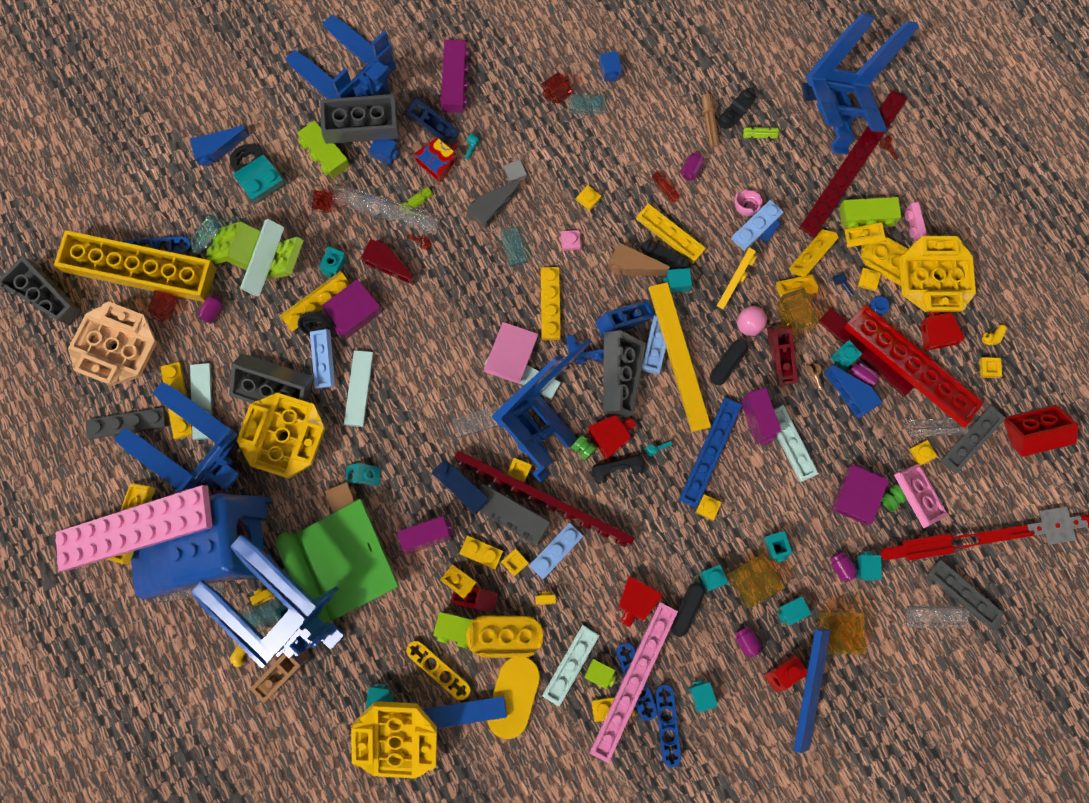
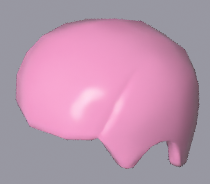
M745 189L740 194L736 193L734 205L738 213L749 217L755 215L762 208L763 200L757 192Z
M749 306L738 315L737 326L745 335L756 336L765 328L768 318L760 307Z

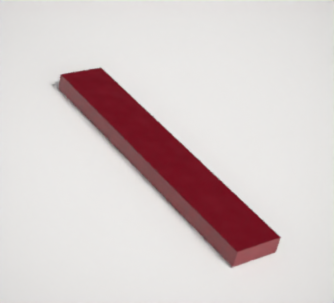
M830 308L818 321L843 345L850 340L862 353L859 358L875 370L882 379L903 397L907 396L914 388L912 384L844 328L848 321L833 308Z

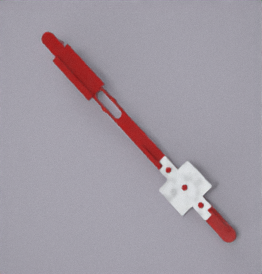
M1067 507L1039 511L1042 520L1040 523L974 534H962L956 537H951V533L902 541V546L882 549L880 556L883 560L906 557L907 561L952 554L955 553V549L969 548L971 546L1046 534L1048 545L1075 541L1076 537L1073 529L1089 527V515L1070 517ZM977 536L979 539L978 543L957 547L951 544L953 539Z

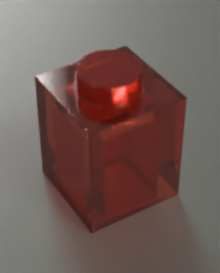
M559 72L541 83L544 90L542 92L544 98L547 101L550 100L555 105L573 94L569 80Z
M314 190L311 211L329 214L333 193Z
M154 290L147 311L157 321L171 320L178 299L173 294Z

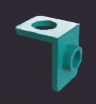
M361 463L347 465L345 483L379 486L381 468ZM354 470V475H353V478L351 479V478H350V474H351V471Z

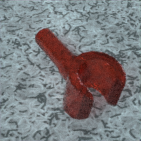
M886 136L885 141L887 143L881 139L879 145L882 149L887 150L896 161L899 157L891 147L892 138Z
M410 234L407 235V239L420 243L421 249L430 250L431 241L428 237L418 238Z

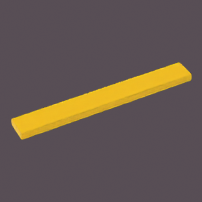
M668 282L650 286L648 289L691 433L710 428V421Z

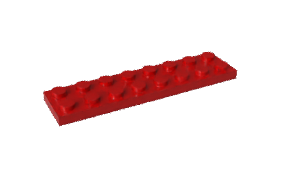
M866 304L844 327L963 428L971 422L984 404L982 400Z

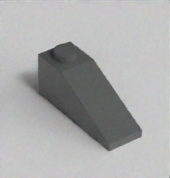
M515 181L479 196L476 201L473 200L469 204L468 216L486 229L520 191V183Z

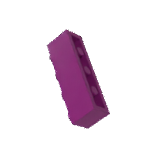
M444 40L441 108L444 113H464V107H467V96H464V93L468 91V79H465V74H469V63H466V58L469 59L470 50L469 47H466L465 40Z

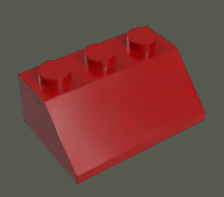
M1057 405L1008 416L1003 421L1011 445L1021 457L1077 443L1079 424Z

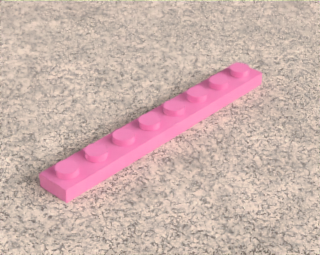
M661 602L658 603L589 752L609 763L677 615L678 611Z

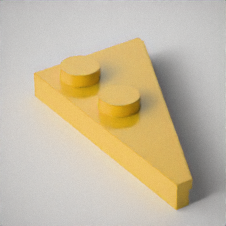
M750 247L717 304L721 309H724L738 282L743 283L748 274L745 271L748 264L752 266L757 258L754 255L756 251Z

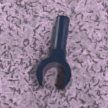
M840 273L832 277L836 286L842 284L850 297L854 295L847 285L845 274Z

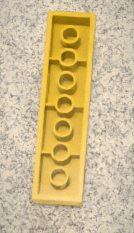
M67 230L64 232L54 266L63 273L204 302L206 297L209 296L217 269L210 260Z

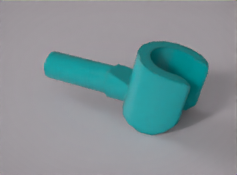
M472 133L467 138V143L470 146L464 158L466 160H469L472 151L479 144L478 137Z
M668 441L657 447L652 442L644 450L649 456H654L660 450L671 446L672 442Z

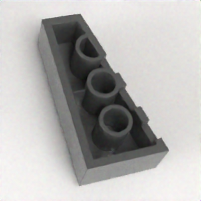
M24 256L0 277V286L65 324L69 325L82 312L34 261Z
M621 330L604 332L603 412L613 416L625 417L633 416L646 343Z
M482 484L479 490L489 501L480 512L538 547L550 527V522L545 517L531 512L532 510L527 506L514 502L515 499L509 495L498 493V489L491 484L487 486Z

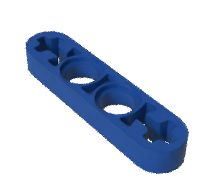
M183 236L122 241L139 246L150 244L151 248L160 250L161 244L166 242L169 243V249L166 251L177 254H187L192 249L191 241ZM183 241L187 244V246H184V249H181L179 246L174 247L173 242L175 245H182Z
M629 643L620 644L616 650L624 676L630 663L624 666L623 661L627 660L624 655H620V652L623 651L622 647L625 646L626 649L631 650L628 654L630 660L633 659L636 653L633 646ZM645 682V695L639 697L637 701H642L649 697L650 701H647L646 704L648 708L653 709L650 712L651 716L648 717L646 714H642L644 710L643 703L638 705V702H636L635 706L639 716L643 720L649 721L655 718L657 709L648 684Z
M660 685L655 691L661 756L663 763L673 768L678 766L681 761L673 689L670 686ZM662 688L670 692V696H667L666 699L667 703L671 702L672 706L665 705L660 707L659 703H664L663 697L659 696ZM664 709H669L672 712V718L669 721H664L661 718V712ZM671 730L674 732L675 737L672 742L664 740L663 734L665 731ZM676 744V749L672 748V753L677 755V759H674L671 764L669 760H666V756H669V749L664 750V745L672 746Z

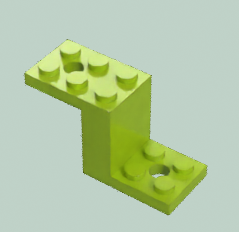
M241 221L215 230L212 236L214 240L212 246L206 252V260H210L214 265L227 261L247 271L261 231ZM294 237L279 241L266 280L292 274L304 241L303 239Z

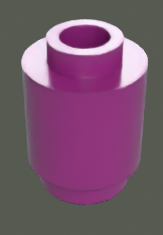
M695 152L687 157L680 170L685 180H696L704 165V157Z
M215 295L207 296L198 310L199 314L197 317L211 324L212 321L216 320L224 307L221 303L222 300Z
M863 362L855 363L849 371L851 376L871 387L874 386L880 377L876 374L875 370Z
M844 551L830 558L831 566L841 581L846 580V582H849L857 577L855 573L858 572V569Z
M749 626L735 633L737 637L735 640L745 656L749 655L752 658L761 653L760 648L763 646L753 629L750 630Z

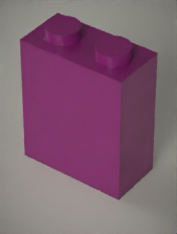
M358 279L321 306L324 310L323 313L335 324L333 328L340 337L344 335L346 339L382 313L381 307Z
M765 387L748 392L741 400V404L755 445L760 443L762 446L771 444L782 431L767 389Z
M858 464L847 467L831 510L864 525L872 524L889 480L883 478L884 476L880 473L866 471L865 467Z
M442 516L398 531L397 534L403 552L409 555L452 540L451 535L454 534L450 521H446Z

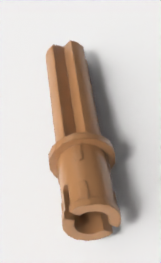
M704 94L701 96L703 104L702 115L705 116L709 145L710 147L719 146L715 119L717 111L714 108L713 95Z

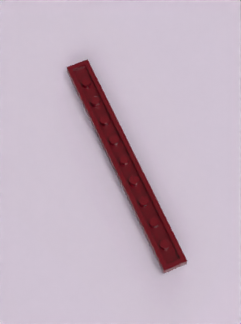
M893 89L879 108L887 129L908 99ZM869 125L867 126L799 229L815 238L885 132L871 131Z
M459 450L455 456L456 461H458L457 465L464 469L470 467L475 470L474 473L483 478L488 476L493 479L492 482L502 487L504 484L510 487L509 491L517 495L522 493L528 496L527 500L535 504L540 502L545 505V509L555 513L557 510L563 513V518L569 521L575 519L580 522L579 525L587 530L593 528L598 531L597 534L606 539L608 537L615 539V543L624 548L626 546L630 547L635 537Z

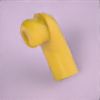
M999 325L995 333H984L982 342L986 345L1001 343L1008 328L1004 325Z
M239 645L230 656V662L233 663L234 667H240L244 662L243 657L246 652Z

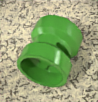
M583 434L575 441L571 448L575 452H579L581 458L586 461L598 449V446L589 442V438Z
M895 484L888 493H884L881 502L888 510L894 512L899 508L900 503L907 501V498L901 487Z

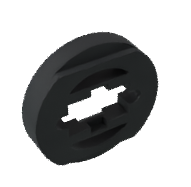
M247 144L236 148L230 155V164L233 170L237 172L248 165L247 163L243 166L239 165V161L246 155L251 153L254 155L255 158L251 162L260 157L262 153L258 147Z
M305 312L299 317L298 327L308 336H310L312 331L329 329L331 334L333 322L324 313ZM320 321L324 324H321V326H311V324L308 323Z

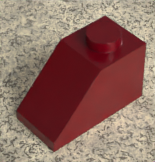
M473 587L464 599L453 591L450 603L494 613L498 594Z

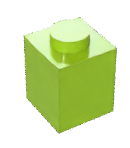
M592 659L584 678L607 689L608 686L612 687L617 676L614 675V669Z

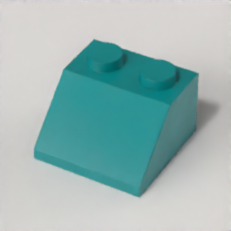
M261 155L232 174L254 205L285 185L279 173L264 155Z

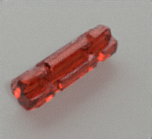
M660 171L655 172L651 177L652 180L658 183L657 186L666 196H669L668 199L671 203L676 202L680 195L677 191L673 190L672 185L666 178H663Z

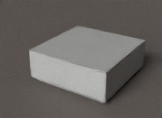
M520 159L503 166L510 183L527 177Z

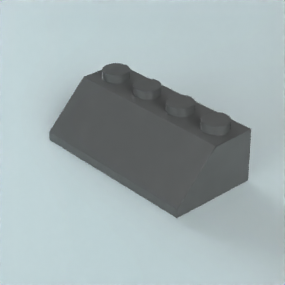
M242 353L232 363L229 396L253 403L272 394L280 393L307 402L312 391L314 376Z

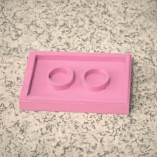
M502 322L484 372L520 384L538 334Z
M919 463L894 475L923 528L948 516Z

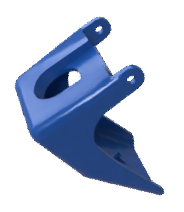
M226 493L209 496L213 528L133 552L131 564L133 587L136 595L141 599H154L195 588L201 581L212 584L232 580H259L242 563L231 549V545L238 538L237 523L238 520H241L246 527L248 539L264 552L261 520L267 519L266 505L272 504L273 499Z

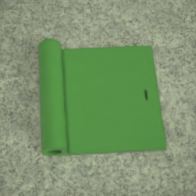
M362 499L349 504L295 534L282 533L277 536V540L274 542L288 576L312 599H316L336 586L339 588L317 616L324 624L400 587Z

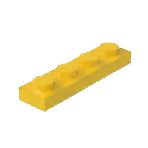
M649 203L636 217V220L681 255L687 257L693 264L706 249Z
M541 267L542 340H560L559 267Z
M339 271L282 313L280 317L293 332L298 328V320L301 314L323 310L321 306L350 285L349 281Z
M177 362L160 366L163 382L187 397L181 363ZM168 408L173 438L177 440L192 436V425Z

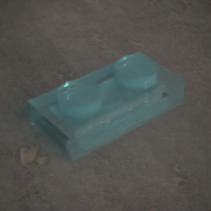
M569 95V114L604 115L605 96Z
M209 214L190 238L194 253L200 254L208 246L210 240L217 235L219 226L215 216Z
M518 228L500 231L499 235L509 267L528 263Z
M279 599L241 613V615L256 629L279 621L275 609L280 608L281 605Z

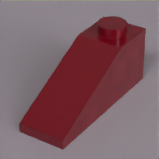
M373 239L369 240L361 256L363 264L414 285L413 276L387 244L379 239L376 241Z
M786 324L767 327L769 348L778 385L785 386L798 383L792 328Z

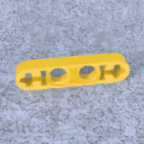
M413 641L408 644L406 652L409 658L458 700H464L469 697L471 691L469 684L419 641ZM419 645V651L422 654H425V651L429 653L423 658L421 663L418 661L421 658L418 654L414 656L411 654L413 651L411 649L412 646L417 647ZM428 658H434L437 662L436 667L432 670L427 669L425 665ZM449 671L451 673L452 679L449 683L441 681L440 676L442 672ZM455 678L459 679L456 683L458 686H466L465 696L463 694L458 696L456 694L458 690L454 686L452 690L448 688V686L454 683Z

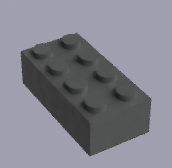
M394 94L320 100L321 133L326 144L399 138L397 103Z

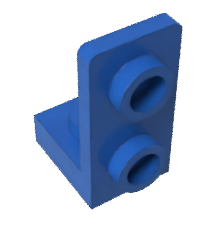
M574 335L566 337L568 355L579 346V341H575ZM604 349L582 352L573 362L579 365L591 359L595 362L604 360Z

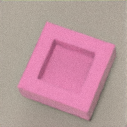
M579 230L561 231L562 251L580 250Z

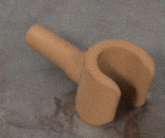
M814 363L815 368L813 370L810 365H807L806 370L808 373L813 374L818 390L823 389L819 378L821 366Z

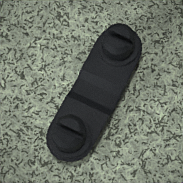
M753 88L743 90L718 119V124L721 128H731L745 114L756 99Z
M646 240L641 245L643 254L670 266L669 268L685 269L691 266V262L687 257L671 251L652 240Z
M735 340L712 370L710 380L713 384H724L748 351V344L744 340Z
M632 455L593 465L591 476L595 478V483L601 484V480L603 483L607 481L606 474L613 473L621 468H632L634 475H638V471L642 474L645 471L643 467L645 461L640 455Z
M695 582L690 584L677 610V615L671 626V632L677 637H683L687 634L705 596V588L701 583Z

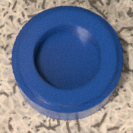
M877 296L872 299L869 307L878 315H883L889 310L890 304L885 297Z

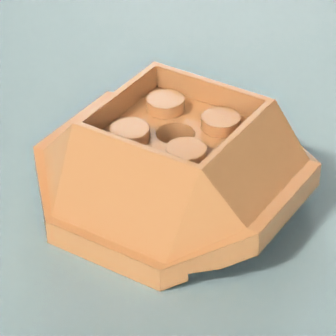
M108 301L101 307L85 314L68 350L75 372L113 386L141 377L157 341L143 314ZM117 343V347L111 350L112 346Z

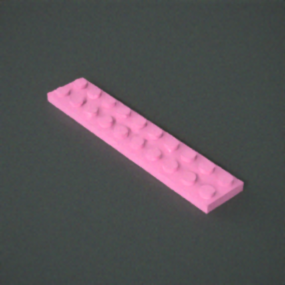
M208 486L195 487L55 532L58 571H68L213 528Z

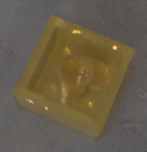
M805 288L784 294L775 306L782 323L792 328L793 339L811 333L819 323L818 312L813 309L811 296L809 293H806Z
M764 553L726 574L746 609L754 607L785 588Z
M817 613L818 629H831L827 654H866L864 613Z

